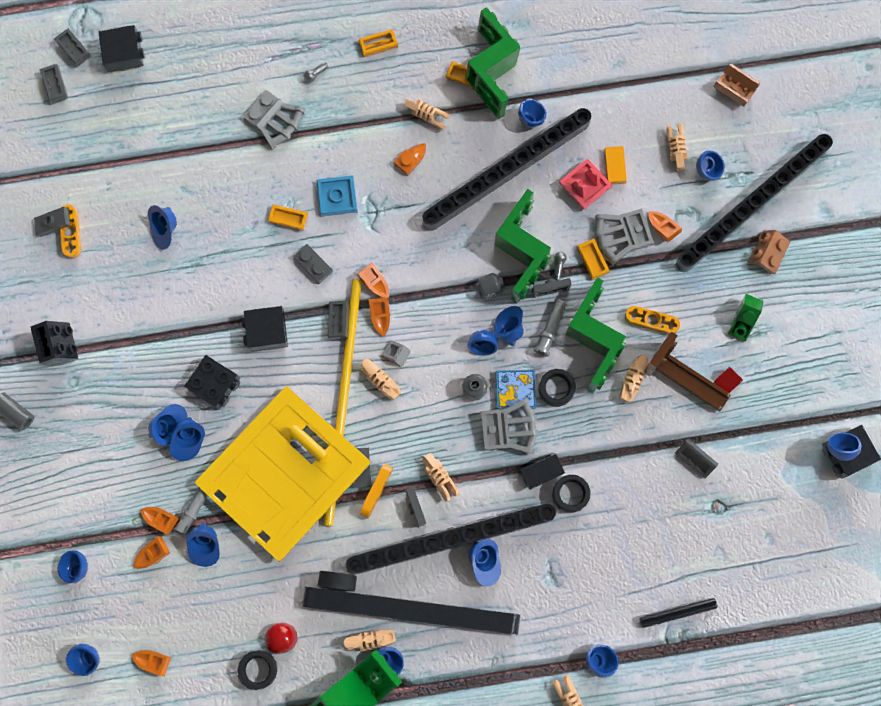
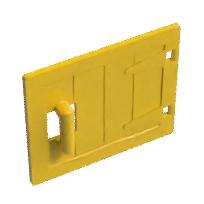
M286 386L195 481V484L280 562L366 470L371 462ZM306 426L329 445L325 450L303 431ZM294 439L316 458L312 464L290 445ZM218 490L227 496L223 502L214 495ZM262 531L271 537L267 543L258 536Z

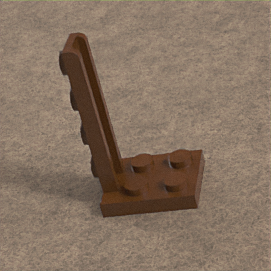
M671 331L646 367L645 374L650 377L654 371L660 372L720 412L731 394L670 355L677 345L675 340L678 335Z

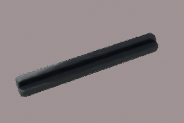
M715 598L640 617L639 621L641 627L646 628L717 609L718 606Z

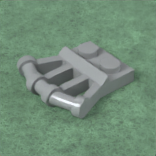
M265 90L243 115V118L264 135L271 149H274L277 144L289 140L294 130H298L301 117L305 114L306 109L302 106L286 104L268 90ZM286 110L295 113L293 120L280 111ZM276 116L289 125L285 130L273 122ZM269 126L280 135L272 139L266 128Z
M642 209L621 215H595V221H597L595 237L599 240L600 251H603L610 259L611 265L616 264L629 252H634L654 244ZM604 221L620 222L618 226L604 229ZM623 231L624 237L607 242L605 236ZM627 243V247L617 255L610 249L611 247Z
M528 398L507 409L481 411L485 450L513 448L534 454L535 449H533L538 435L535 425L537 416L534 415L530 408ZM522 407L526 417L507 418L508 413ZM527 422L528 431L509 432L508 424ZM528 436L526 446L511 443L509 437Z

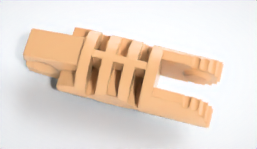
M407 99L404 106L412 109V115L442 130L446 126L441 122L435 121L437 114L445 119H450L451 116L420 99H417V102Z
M683 123L678 124L677 127L679 136L672 137L671 125L666 126L671 162H676L677 171L685 170L684 160H688Z
M643 354L635 358L632 366L629 367L622 384L619 399L628 403L632 402L646 373L645 369L649 361L646 355Z
M370 359L362 361L360 369L368 377L367 379L381 393L392 401L401 394V390L380 367L371 362Z
M431 453L424 456L422 462L426 467L425 471L444 501L447 502L451 499L445 485L454 496L459 495L460 491L440 461H437Z
M376 630L346 637L343 644L349 651H367L395 644L396 638L394 630Z
M568 674L563 677L568 689L567 692L564 691L559 680L552 681L563 706H583Z

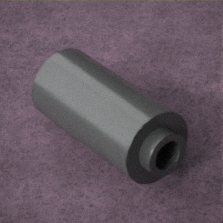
M5 392L0 394V414L21 431L27 429L35 416Z

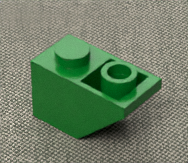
M745 294L733 319L728 335L746 342L762 312L764 301Z

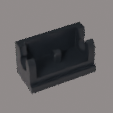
M551 453L518 469L529 490L565 474L556 453Z

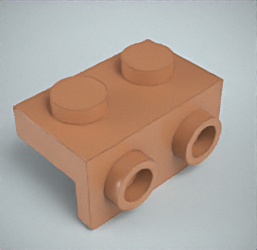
M729 64L713 87L744 107L759 87L760 82L733 64Z
M777 230L763 231L751 253L748 263L759 265L769 274H776L790 241Z

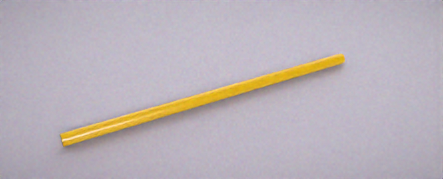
M360 279L352 280L348 338L345 339L335 430L343 437L362 284ZM336 502L325 513L323 525L333 526Z

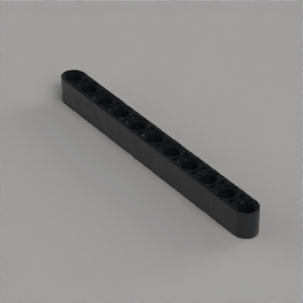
M586 108L578 109L427 209L422 215L424 228L429 231L436 230L586 130L591 121V112ZM583 117L587 121L582 122L578 118ZM569 127L572 131L567 132L563 128ZM554 137L557 141L552 142L548 138ZM540 147L542 150L537 152L533 148ZM525 157L527 160L521 162L518 160V158ZM510 167L512 170L510 172H506L503 170V168ZM495 177L497 180L495 182L488 181V178ZM474 187H480L481 191L474 192L472 189ZM459 197H464L466 201L458 202L457 199ZM449 207L451 211L445 213L442 211V208ZM433 217L436 220L433 223H428L426 219Z
M828 134L817 136L685 249L676 261L678 270L682 272L690 271L825 155L833 144L831 136ZM819 142L823 143L825 147H821ZM805 154H809L812 159L807 158ZM792 165L796 166L798 170H794ZM778 177L784 178L785 182H781ZM764 188L770 189L772 194L767 193ZM751 200L757 201L758 205L752 204ZM737 212L744 213L745 217H740ZM723 223H728L731 229L725 228ZM710 235H715L718 240H712ZM696 247H702L704 252H698L696 250ZM682 258L688 259L690 264H684Z
M543 504L355 555L347 560L346 568L351 574L359 575L469 545L483 539H490L551 522L555 518L556 510L551 504ZM547 508L551 510V518H544L541 515L542 509ZM528 513L532 515V523H524L522 520L523 514ZM505 519L513 520L514 527L506 529L503 525ZM486 524H492L495 527L493 534H487L484 531ZM473 529L476 532V537L471 540L467 539L465 531ZM449 534H454L457 537V542L453 545L446 542V537ZM430 539L438 542V546L434 550L427 548V542ZM412 544L419 547L416 555L408 553L407 549ZM395 549L399 551V558L393 561L389 559L388 554L391 550ZM372 555L380 557V563L376 566H372L369 562ZM354 560H359L361 563V567L357 571H353L350 568V564Z
M312 587L304 588L302 607L515 635H518L520 614Z

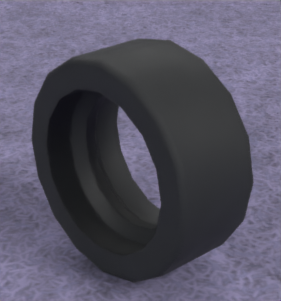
M552 369L542 376L538 391L545 403L550 406L560 407L571 401L576 390V383L569 372L563 369ZM553 377L565 379L568 384V392L563 398L555 399L548 395L546 383L549 379Z
M569 474L556 482L552 497L559 509L564 512L574 513L580 511L588 504L591 491L584 478ZM574 482L582 488L583 497L578 504L568 505L561 500L560 489L565 483Z
M320 571L317 586L355 592L357 576Z
M258 650L244 655L239 662L237 671L238 678L245 687L252 690H260L272 684L278 669L272 655ZM254 658H262L269 665V674L262 682H253L246 675V666Z

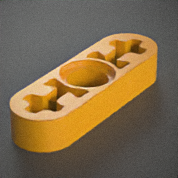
M67 204L64 207L72 212L69 215L71 222L70 226L60 229L62 252L68 258L74 259L81 254L78 211L72 205ZM69 227L75 229L74 234L71 236L65 234L66 229ZM69 241H71L72 246L76 248L72 250V253L68 251V249L71 248V244Z
M631 306L625 313V320L629 324L669 335L671 331L676 333L680 328L678 318L646 308ZM633 311H636L637 316L642 317L643 313L646 315L643 322H640L642 318L636 317L635 320L631 319L632 316L629 313L632 314ZM655 316L658 320L657 324L650 325L647 317ZM663 318V323L668 324L670 321H672L673 325L676 327H673L672 330H670L668 325L663 324L662 328L659 327V325L661 324Z
M385 463L383 464L359 515L369 519L392 473L393 467Z

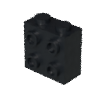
M135 25L98 31L102 62L107 72L144 66L145 52L140 45L143 42L141 31H137Z
M282 306L244 311V317H241L242 327L246 329L243 342L250 352L288 347L285 312Z
M43 321L30 326L39 364L64 365L79 359L70 323Z
M205 355L184 387L220 410L221 407H225L228 403L231 392L239 387V380L241 378L230 369Z
M862 424L845 432L858 437L862 444L861 452L856 458L849 461L838 460L829 452L827 442L822 444L824 455L828 459L830 458L834 473L840 476L841 479L881 460Z

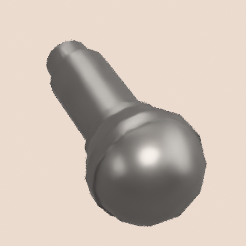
M325 62L313 70H306L303 75L304 80L309 83L313 82L317 75L326 70L328 64Z
M557 252L554 256L556 263L554 279L556 281L560 280L563 264L567 260L566 254L563 252Z

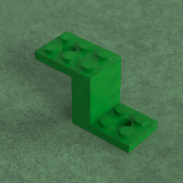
M486 7L480 12L477 30L490 44V47L468 61L465 80L469 82L474 91L499 120L505 114L508 96L504 90L497 86L495 80L516 66L520 45L516 39L509 35L507 28L499 23L496 15Z
M529 189L525 191L495 234L494 245L528 267L512 290L511 300L515 303H518L520 299H525L529 293L530 284L534 285L541 269L545 270L552 256L550 255L551 247L520 228L524 215L528 216L533 209L534 192Z
M598 277L576 312L565 334L605 357L587 388L592 393L596 389H601L608 377L604 374L610 373L617 361L614 357H619L626 346V343L623 342L626 338L625 335L589 316L595 306L593 301L597 303L604 290L601 287L604 281Z
M376 649L310 706H374L399 686L402 681Z

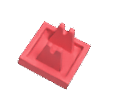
M588 158L559 182L583 210L612 187V184Z

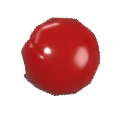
M286 622L272 625L265 634L267 648L276 654L291 651L298 641L297 631Z

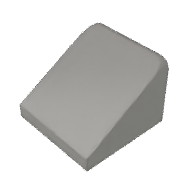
M390 340L381 357L402 367L410 354V350L405 345Z

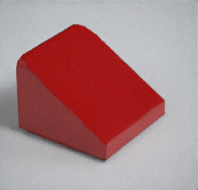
M729 366L713 382L730 393L743 379Z

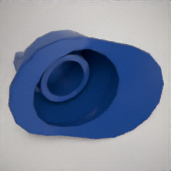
M150 206L148 209V220L152 239L159 249L165 250L171 244V233H173L177 226L176 217L170 207Z
M510 306L501 311L496 318L493 335L496 338H500L502 342L515 346L516 341L524 333L522 325L523 310L518 306Z
M171 404L164 408L157 416L150 420L148 436L160 445H169L175 426L180 421L188 419L186 410L178 404Z
M191 417L180 421L175 426L169 444V451L174 459L187 461L193 459L198 454L205 436L203 426L193 421Z
M202 523L201 526L196 527L188 534L186 544L190 560L198 566L208 567L214 565L219 560V543L215 530Z
M491 539L475 542L468 554L475 578L480 585L485 587L492 586L498 581L501 574L498 545Z

